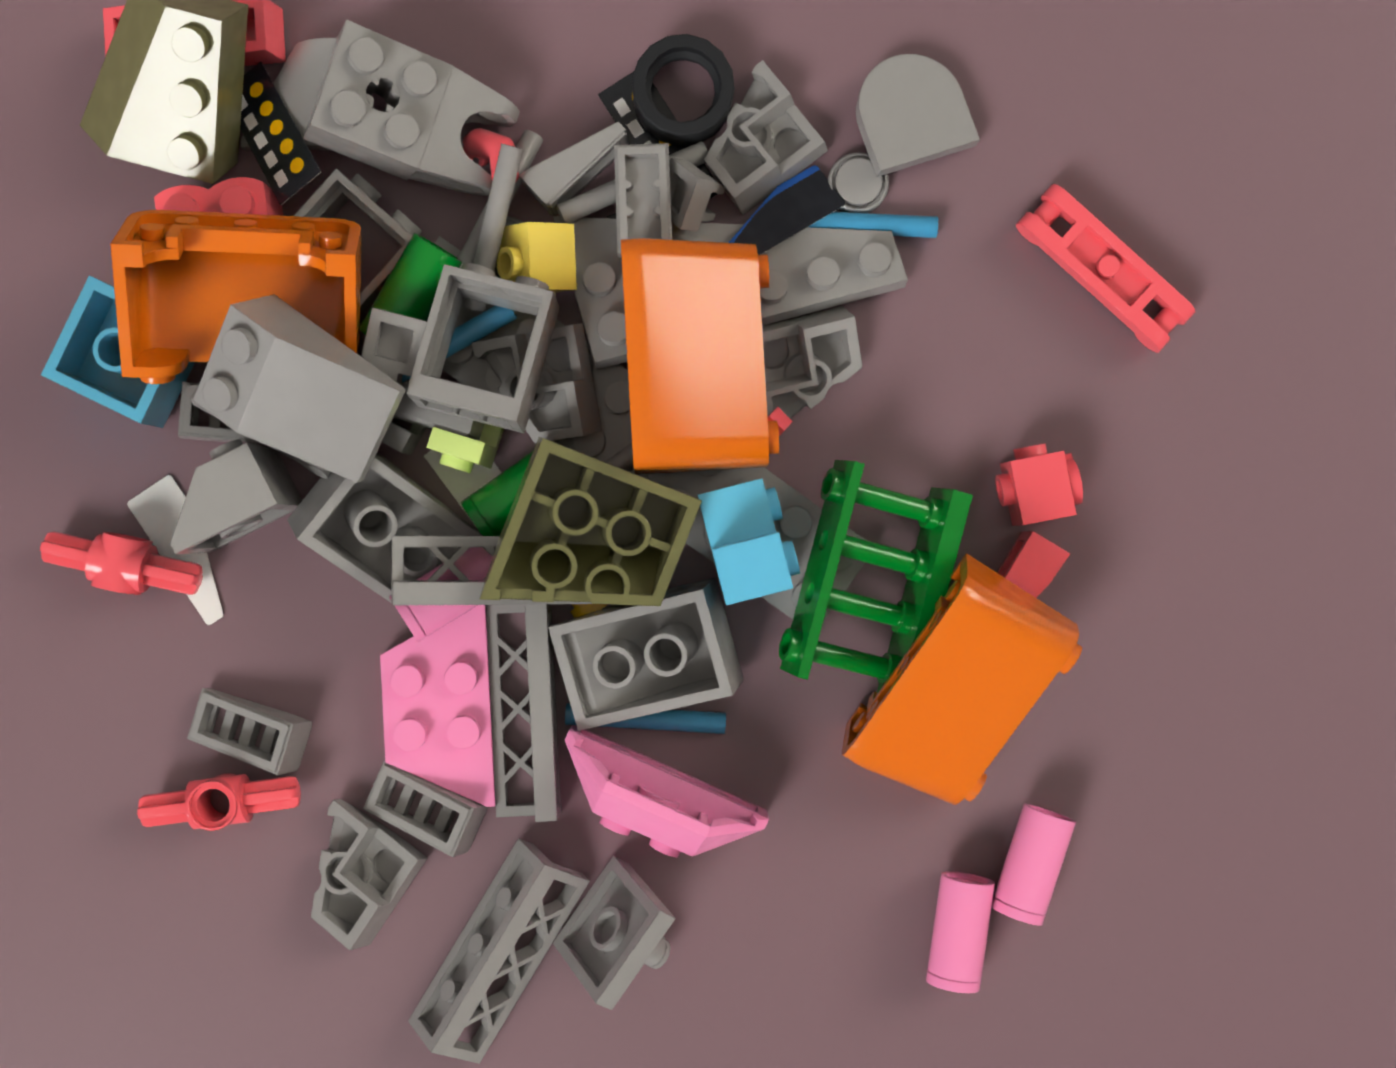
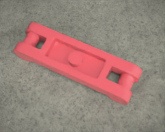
M1052 184L1041 196L1042 204L1034 213L1026 212L1016 223L1017 230L1029 242L1039 246L1130 328L1145 347L1155 353H1159L1170 341L1168 334L1177 324L1184 325L1196 312L1195 308L1071 194L1059 185ZM1058 217L1063 218L1071 225L1062 237L1050 227ZM1152 299L1159 304L1161 309L1154 319L1143 311Z

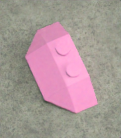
M572 725L567 733L565 743L592 812L602 816L600 824L622 835L629 836L631 830L647 836L651 838L649 845L665 855L678 858L680 852H683L693 857L764 830L769 821L767 809L587 729L578 731L577 725Z

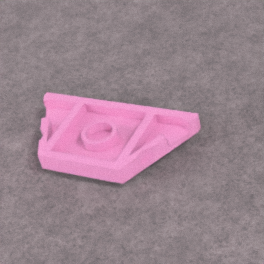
M478 605L420 642H417L413 636L380 655L385 762L486 807H495L486 605Z

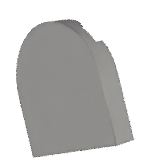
M901 54L882 61L867 75L860 89L856 104V120L876 177L975 147L980 141L961 87L953 74L941 63L922 55Z

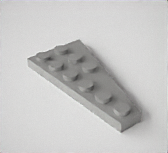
M553 216L554 223H563L559 216ZM582 217L569 223L574 224L577 290L573 291L596 370L627 362L622 257L618 258L617 220ZM672 223V240L728 243L741 229L743 224L701 223L698 232L681 230ZM807 227L761 254L768 255L769 288L760 289L762 326L905 288L908 278L892 231Z

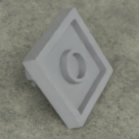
M613 856L560 931L553 945L594 1002L612 1010L644 964L653 969H658L667 961L671 948L664 935L676 918L629 863Z

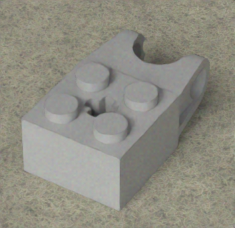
M346 19L336 39L303 139L406 181L412 179L463 193L489 196L493 181L492 177L479 164L472 161L466 155L461 144L462 127L467 123L512 127L517 122L520 111L506 97L453 65ZM374 93L384 99L387 105L383 111L373 108L374 98L370 95Z

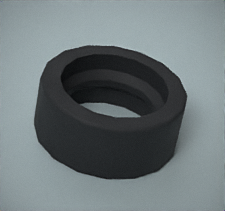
M690 34L667 36L648 47L637 61L632 78L634 111L645 130L659 141L676 146H686L700 141L703 142L714 136L727 121L735 87L733 70L721 50L707 39ZM686 60L699 64L708 71L714 82L715 95L712 105L704 115L693 121L679 122L667 118L658 111L652 100L651 86L654 76L663 66L670 62Z

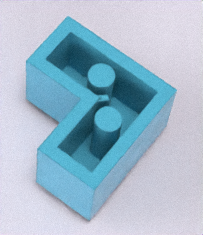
M761 478L697 495L698 499L702 500L700 509L726 606L793 589L791 576L800 574V568L793 542H782L780 533L776 532L774 521L783 519L775 487L765 489L763 479Z

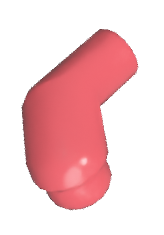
M483 128L474 129L463 138V150L472 161L474 157L478 158V164L481 167L486 166L490 162L492 180L501 143L514 147L515 145L510 137ZM519 172L517 173L516 182L519 178Z

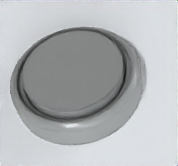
M853 152L844 155L835 162L830 170L828 183L832 190L833 187L845 202L844 206L839 208L841 211L870 213L877 209L884 201L889 189V176L885 174L876 177L868 153Z

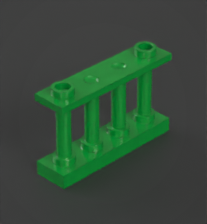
M835 460L833 468L827 471L822 482L821 498L824 500L792 625L791 628L785 630L780 641L779 657L782 660L780 669L798 678L808 680L812 662L876 677L879 683L878 693L935 613L936 602L941 596L945 597L948 592L951 574L954 569L973 495L954 489L931 487L929 496L924 500L860 482L864 463ZM854 503L918 520L921 528L915 548L908 552L846 535ZM840 556L904 573L907 581L901 601L897 604H892L832 588ZM826 609L891 625L893 634L888 652L881 657L818 641Z

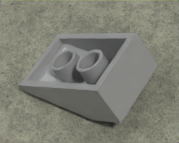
M273 294L230 304L193 401L241 435L359 483L365 479L406 389Z
M378 452L363 481L356 483L331 472L327 479L321 477L287 519L297 540L390 603L392 536H483ZM404 547L403 580H416L443 563L427 547ZM460 547L436 548L449 559Z
M716 577L667 589L661 606L614 605L548 627L578 731L733 696L744 680Z

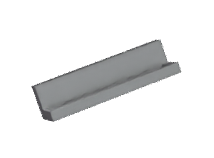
M392 536V605L592 603L569 601L533 602L532 600L517 599L480 600V594L486 577L483 580H469L454 563L470 547H483L493 557L495 552L493 547L497 546L500 536ZM404 547H427L443 565L428 580H403ZM436 547L460 548L448 559ZM449 569L460 580L438 579Z
M552 604L486 605L496 817L535 816V822L557 821L562 812L554 646L548 629L550 625H553ZM525 613L526 640L517 650L500 636L499 614ZM501 647L511 656L503 666L501 664ZM526 648L527 660L521 655ZM515 660L528 671L529 693L520 703L503 689L502 675ZM503 700L514 709L505 720ZM528 702L530 706V713L524 708V706ZM517 714L523 717L531 726V747L523 756L505 742V727ZM506 754L516 762L508 772ZM531 755L532 765L528 761H526ZM521 767L533 778L534 802L508 803L507 781Z
M518 838L408 1020L431 1053L480 1064L590 882L582 873L551 862L533 843ZM554 880L566 884L556 900L543 905L542 899ZM536 927V935L531 943L515 952L514 946L521 934ZM508 973L509 979L504 988L487 998L486 992L492 982ZM481 1019V1026L470 1043L458 1041L465 1027Z

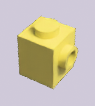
M524 222L505 226L497 257V271L501 279L515 282L518 276L531 277L546 283L549 286L548 290L554 291L555 297L556 292L577 290L574 224Z

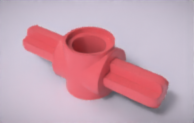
M53 531L47 533L40 546L41 559L44 562L85 571L87 580L92 581L91 586L108 591L141 595V593L146 592L152 586L193 595L197 593L203 579L202 566L199 564L158 555L157 547L152 545L153 541L130 535L103 532L97 535L94 540Z
M224 773L214 778L189 781L186 790L144 795L139 799L137 814L142 825L145 827L188 822L192 829L215 831L227 825L248 823L252 820L253 813L296 808L300 804L301 789L297 778L294 776L250 781L246 774ZM213 789L222 791L228 797L230 806L227 814L220 813L213 808L210 801Z

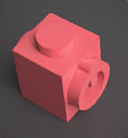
M1046 443L1014 449L1015 460L1000 463L1002 474L995 477L996 491L1001 506L1009 507L1012 526H1023L1077 515L1075 505H1080L1083 502V486L1078 466L1071 453L1065 454L1064 451L1048 454Z

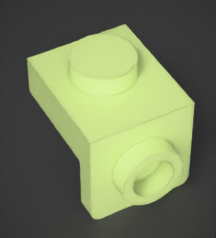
M484 424L480 440H474L433 427L426 448L442 453L439 464L471 474L474 464L491 469L504 428Z

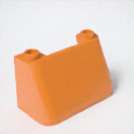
M145 210L130 214L110 243L122 377L140 378L142 382L148 384H165L173 381L175 375L182 373L187 368L189 362H208L230 304L273 294L359 355L361 227L353 221L320 217Z
M650 238L621 239L632 451L635 474L767 467L769 464V454H779L777 420L768 421L760 299V289L769 288L768 255H758L756 244Z
M967 553L951 574V578L955 582L948 590L946 596H941L936 602L935 613L878 693L875 691L868 699L867 707L860 703L846 723L841 752L844 757L862 768L953 805L959 804L963 799L971 802L979 794L987 778V774L984 773L1057 673L1066 674L1069 672L1082 652V646L1077 644L1079 629L1076 623Z

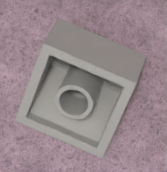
M240 439L227 442L210 451L209 455L212 460L195 469L170 543L174 553H211L294 512L302 502V499L279 452L256 443L242 444Z

